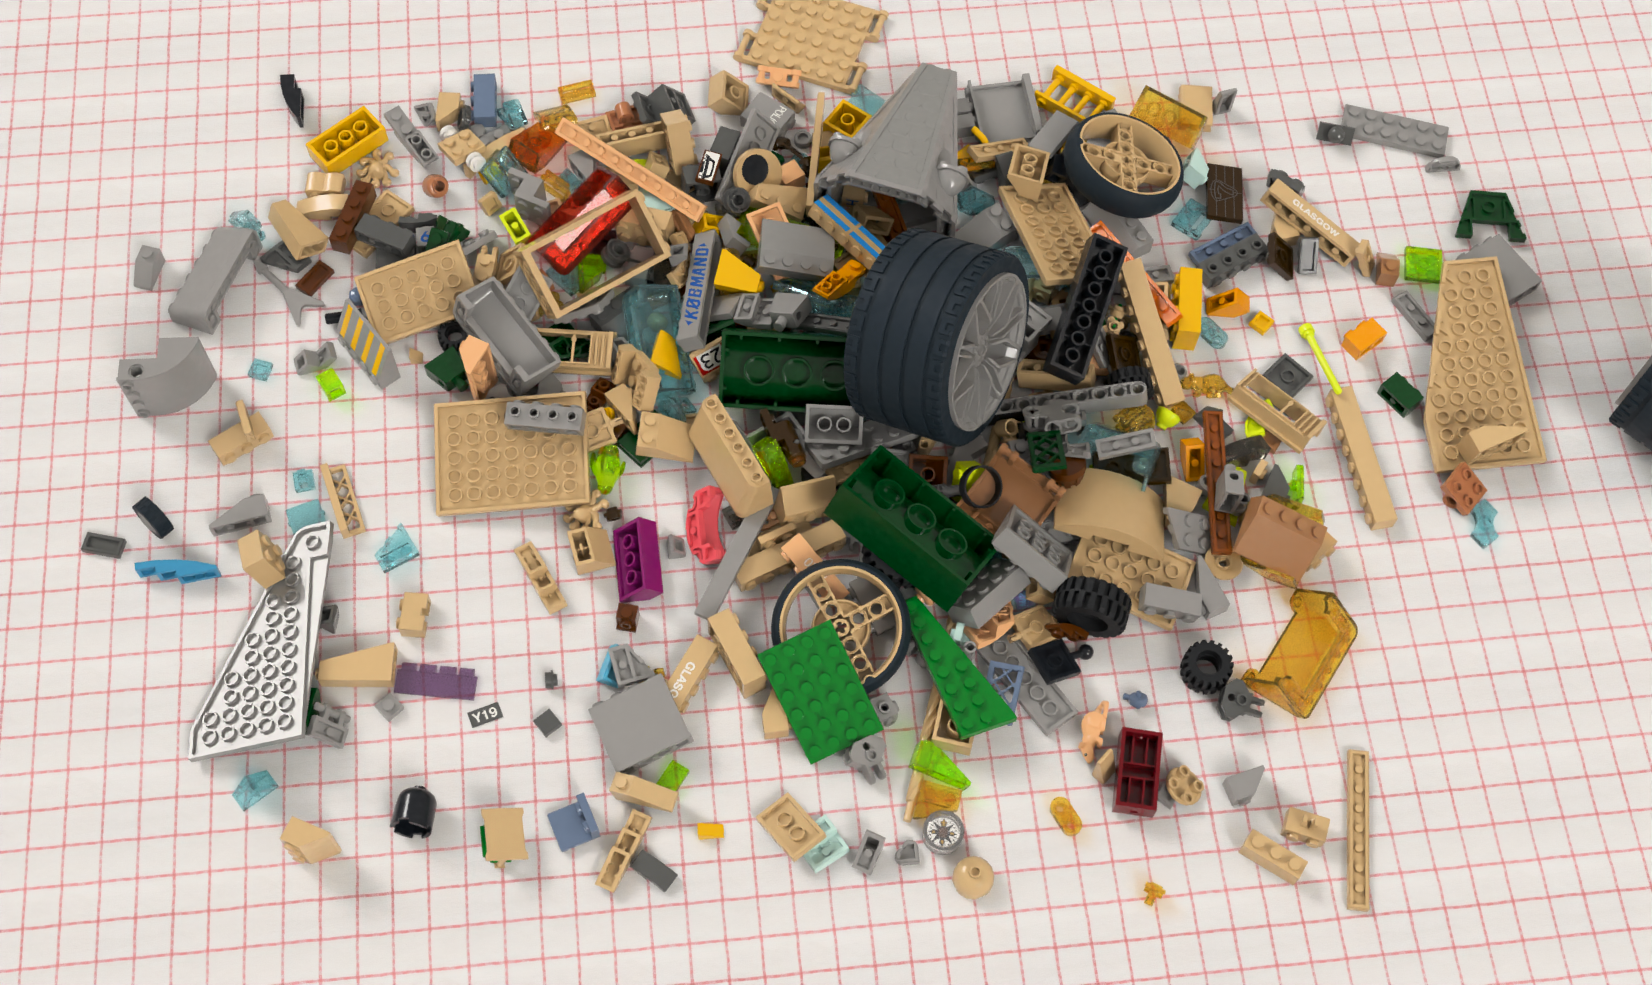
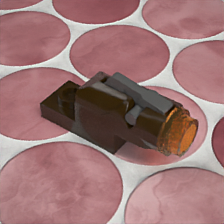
M767 408L760 410V421L773 451L781 449L788 463L793 468L803 466L807 462V456L801 430L795 429L789 420L776 423L774 415L769 414Z

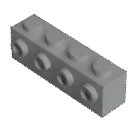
M514 400L513 402H507L504 425L508 429L584 436L587 414L578 405L563 407V405L558 403L544 405L542 402L534 401L532 404H529L522 400Z

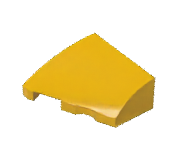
M660 330L656 336L650 360L657 368L664 370V374L680 380L682 373L676 340L669 333Z

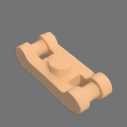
M758 65L757 71L759 73L755 83L772 86L774 83L779 87L799 89L800 83L798 81L799 77H801V70ZM765 73H770L769 79H765ZM788 76H792V81H788Z

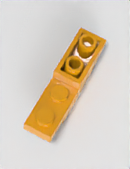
M851 259L837 272L833 270L813 287L812 291L828 300L838 299L855 287L856 281L866 273L867 268L858 261Z

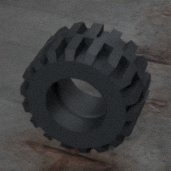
M1123 367L1113 371L1104 378V386L1134 381L1144 382L1147 386L1148 400L1154 395L1150 373L1145 367Z
M1202 640L1201 643L1195 642L1193 646L1188 648L1180 664V668H1182L1180 675L1184 676L1183 682L1188 683L1187 687L1190 690L1193 687L1196 693L1203 691V695H1207L1209 691L1211 694L1216 693L1217 690L1220 691L1231 677L1234 662H1231L1233 659L1232 655L1227 654L1229 650L1227 648L1223 649L1221 643H1218V645L1214 644L1215 641L1210 640L1209 643L1206 640ZM1199 660L1211 662L1215 666L1217 673H1203L1198 668L1196 662Z

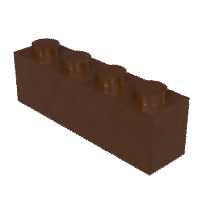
M360 180L355 181L329 237L334 251L351 254L357 241L354 229L365 213L369 214L377 197L373 184Z

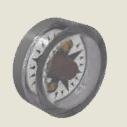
M939 810L930 814L926 818L922 829V839L925 846L933 853L939 855L953 853L959 848L964 837V825L961 819L953 812L947 810Z

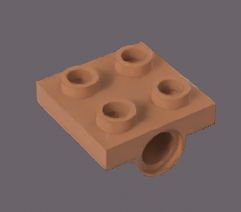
M620 102L615 106V110L605 112L612 131L643 125L639 120L637 109L628 102Z
M1466 462L1459 463L1440 487L1445 493L1442 498L1444 504L1450 508H1457L1462 516L1468 515L1487 492L1485 486Z

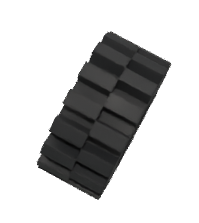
M454 320L450 323L446 322L445 326L441 324L440 329L437 331L439 344L443 351L453 346L458 352L461 342L468 337L457 321L454 322ZM458 332L462 334V338L457 341H450L448 339V336L452 333Z

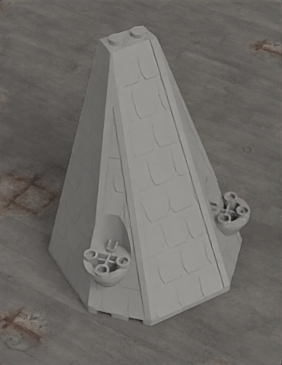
M922 63L852 138L844 136L840 132H834L828 142L832 161L815 178L814 202L828 194L839 204L844 185L856 186L922 205L924 208L931 207L934 210L933 215L937 217L936 233L955 238L958 217L957 194L970 181V176L967 173L968 169L964 166H958L957 72L939 68L932 64Z

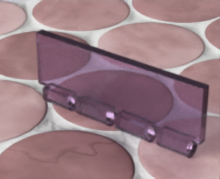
M403 662L402 668L397 670L394 693L474 701L478 677L474 676L475 669L460 668L459 675H457V667L440 666L439 673H437V665L420 664V669L417 671V663Z

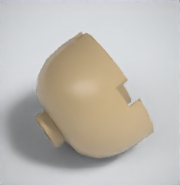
M970 856L965 857L956 865L952 881L957 889L956 891L961 896L975 900L989 893L994 883V873L988 861L981 857Z

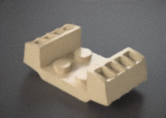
M632 344L618 345L611 381L614 384H628L633 389L634 395L631 404L637 410L653 412L656 396H658L657 392L660 388V381L662 380L659 369L643 351L636 349Z

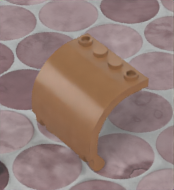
M1005 442L1000 446L988 465L994 468L1002 479L1003 490L998 502L989 508H973L967 505L963 499L956 504L993 535L1014 504L1041 526L1067 491L1063 486H1058L1054 479L1051 478L1049 480L1042 473H1033L1032 466L1020 458V454L1017 451L1013 452L1009 449V445ZM985 469L967 492L971 501L979 506L987 504L995 493V481L991 473Z

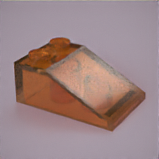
M540 120L511 138L506 156L535 174L545 168L568 141L555 134V128Z

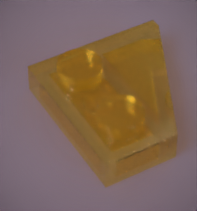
M923 780L913 819L942 815L940 813L949 814L957 812L963 790Z

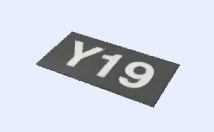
M498 702L467 713L472 728L503 717Z

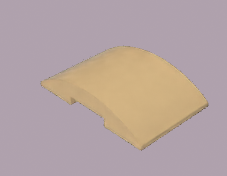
M1086 468L1080 484L1066 488L1067 491L1054 508L1053 529L1089 540L1095 535L1126 544L1127 551L1161 561L1164 560V501L1152 489L1135 479L1107 470Z

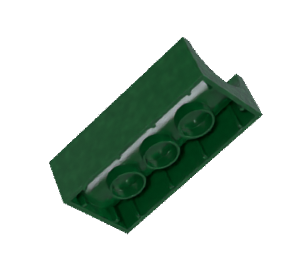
M725 327L722 330L718 398L724 407L760 410L767 408L768 410L806 412V404L852 406L848 399L844 382V352L847 336Z
M882 445L840 486L823 512L946 612L951 609L966 588L997 552L992 544L994 535Z

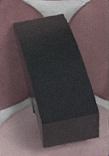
M294 74L280 75L282 94L294 121L302 128L304 127V96L302 90L298 88Z

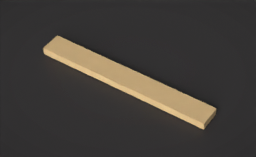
M819 92L817 95L806 200L807 217H810L808 213L814 203V181L818 176L825 92Z
M1349 749L1347 751V910L1368 912L1369 751Z

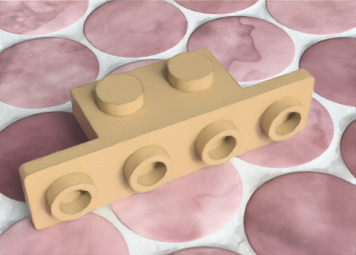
M804 521L796 525L791 522L782 527L781 524L767 529L759 533L747 557L790 539L797 533L801 534L810 530L812 526L809 522Z

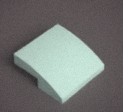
M826 814L815 821L826 833V838L803 855L815 874L850 852L848 845L838 834L836 827Z

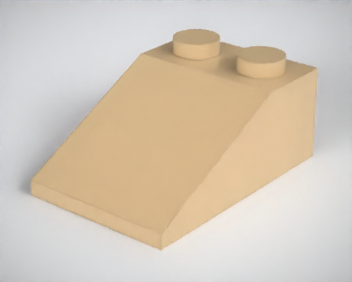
M642 411L636 455L693 463L695 447L689 436V430L692 425L663 414Z
M1484 425L1480 428L1475 426L1466 431L1467 434L1460 438L1461 441L1456 447L1466 464L1470 465L1516 444L1529 429L1527 427Z

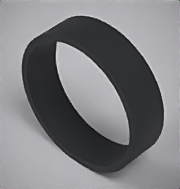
M976 465L968 468L962 474L959 482V492L963 501L973 508H989L1000 499L1003 490L1002 479L999 473L987 465ZM978 468H984L989 471L995 481V493L992 499L982 506L973 503L966 490L969 475Z

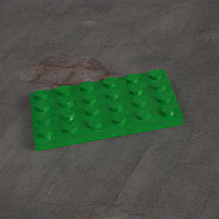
M831 619L757 654L810 764L841 751L867 736L884 730Z

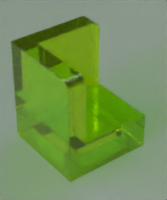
M333 368L315 376L329 402L346 394L345 388Z

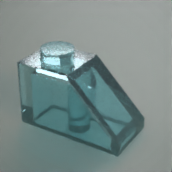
M972 185L957 194L958 210L969 216L978 215L984 209L996 204L994 196Z

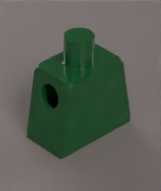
M453 346L424 365L426 375L446 391H451L456 387L460 392H464L469 387V384L465 381L467 376L463 361Z

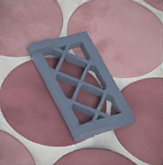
M990 660L986 680L990 685L995 684L1000 692L998 694L1003 696L1007 705L1015 713L1025 667ZM995 668L1002 669L1004 673L993 679ZM1012 671L1018 672L1015 683L1008 676ZM1006 676L1012 685L1001 691L996 682ZM1014 687L1012 701L1009 703L1004 693Z

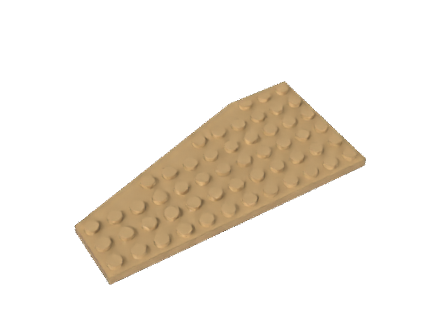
M1497 256L1444 261L1441 266L1423 418L1435 474L1453 472L1459 463L1465 462L1456 445L1461 441L1460 438L1467 434L1466 431L1475 426L1477 428L1484 425L1527 427L1529 431L1516 444L1468 465L1471 470L1539 464L1547 461Z

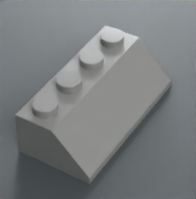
M1090 203L1082 211L1091 227L1101 220L1123 246L1128 247L1127 251L1134 259L1151 251L1154 240L1138 218L1121 217L1109 213L1093 203Z

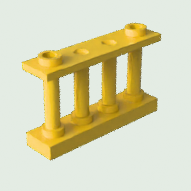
M1056 65L1053 69L1051 79L1053 82L1044 93L1038 90L1035 91L1038 107L1052 114L1058 110L1079 123L1086 119V117L1079 113L1088 101L1097 105L1090 115L1092 116L1101 113L1103 110L1113 109L1116 100L1114 96L1059 65ZM1059 85H1062L1068 90L1059 101L1052 99L1050 95ZM1073 93H1076L1083 98L1072 110L1066 107L1065 103Z

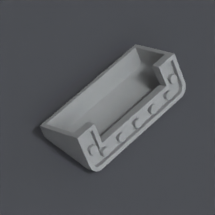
M218 227L213 230L208 244H205L201 256L196 259L194 268L186 276L184 285L178 290L176 299L168 308L172 322L211 335L214 334L221 321L217 312L218 307L246 258L255 260L263 247L256 230L234 227Z
M494 276L457 295L453 308V315L467 335L489 343L496 372L517 397L525 394L560 366L561 360L559 355L553 352L548 341L542 338L533 323L531 324L525 312L519 309L515 304L514 298L508 295L504 290L503 284L497 281Z

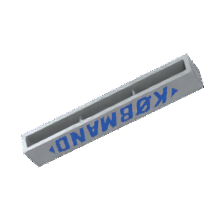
M715 229L695 234L692 244L693 250L690 256V267L688 268L686 290L683 295L681 319L679 321L678 335L676 336L677 344L682 347L685 353L706 347L715 291L713 283L723 242Z

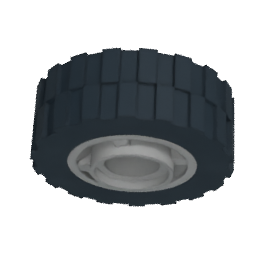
M143 497L132 506V509L142 523L159 539L164 538L174 529L163 511L148 497Z

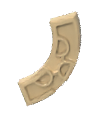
M684 231L676 232L669 236L672 245L688 243L687 259L676 265L666 275L675 291L686 285L688 268L690 267L689 252H691V248Z

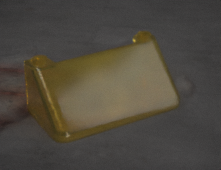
M1296 588L1289 601L1294 615L1260 671L1249 668L1241 680H1244L1247 688L1292 715L1307 719L1358 635V627L1335 593Z

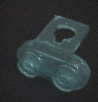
M665 396L658 403V409L661 414L685 423V413H696L697 411L687 397L672 398ZM682 402L686 403L689 408L682 406Z

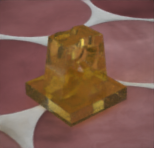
M1145 882L1143 891L1148 894L1144 903L1152 907L1156 897L1161 899L1165 895L1166 890L1156 883Z

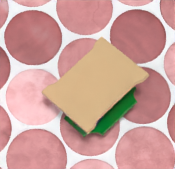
M523 808L481 809V816L484 819V825L480 826L482 856L485 857L486 861L494 863L495 868H505V862H511V860L529 859L528 852L525 849L522 820Z

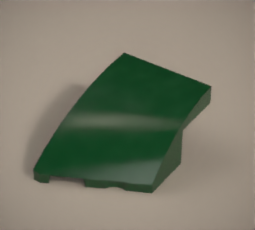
M570 322L567 324H554L549 327L553 329L578 330L574 329ZM563 335L554 337V341L549 343L553 352L559 355L560 360L571 359V338L564 337ZM577 338L574 359L589 357V340Z

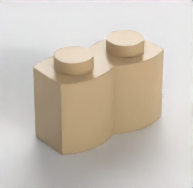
M337 172L308 173L305 187L307 198L328 194H344L346 186L345 176Z

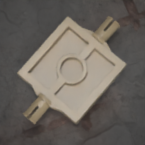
M603 407L587 412L589 453L617 443L613 427L624 424L622 417L610 420Z
M1040 604L1015 615V622L1012 626L1015 633L1007 636L1009 643L1020 640L1029 651L1030 648L1059 640L1054 638L1045 629L1046 625L1057 624L1058 622L1054 616L1047 612L1043 604Z

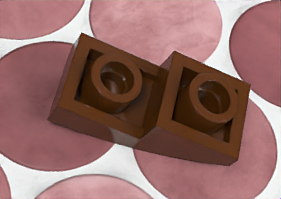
M600 377L591 387L590 394L587 396V412L600 407L604 408L607 404L604 393L615 388L616 384Z
M1058 623L1045 626V629L1057 639L1067 637L1072 642H1078L1080 640H1087L1089 632L1073 624Z

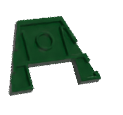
M1470 190L1455 238L1471 239L1473 236L1472 223L1507 226L1508 242L1525 243L1527 239L1525 233H1522L1519 220L1515 218V211L1506 193Z

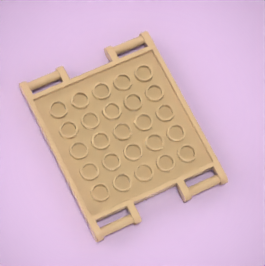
M767 0L757 1L756 7L767 11L758 33H754L751 29L744 30L740 46L733 55L734 60L755 67L764 65L767 67L801 70L802 73L799 80L850 95L857 94L859 82L868 66L864 62L857 63L856 61L865 40L874 43L878 42L880 38L879 33L884 21L889 16L887 11H878L843 0H772L771 4L767 3ZM874 18H876L878 21L873 32L870 33V27ZM749 40H752L754 42L748 56L744 55ZM852 71H857L852 84L847 85Z

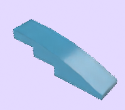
M175 559L134 563L135 571L140 578L157 575L161 581L178 578L181 584L221 577V572L216 565L198 561Z

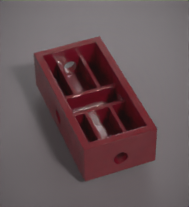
M1122 727L1118 736L1112 812L1153 818L1157 811L1163 733Z

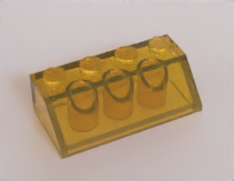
M1145 85L1129 115L1150 124L1163 135L1191 150L1197 144L1208 119L1207 116Z

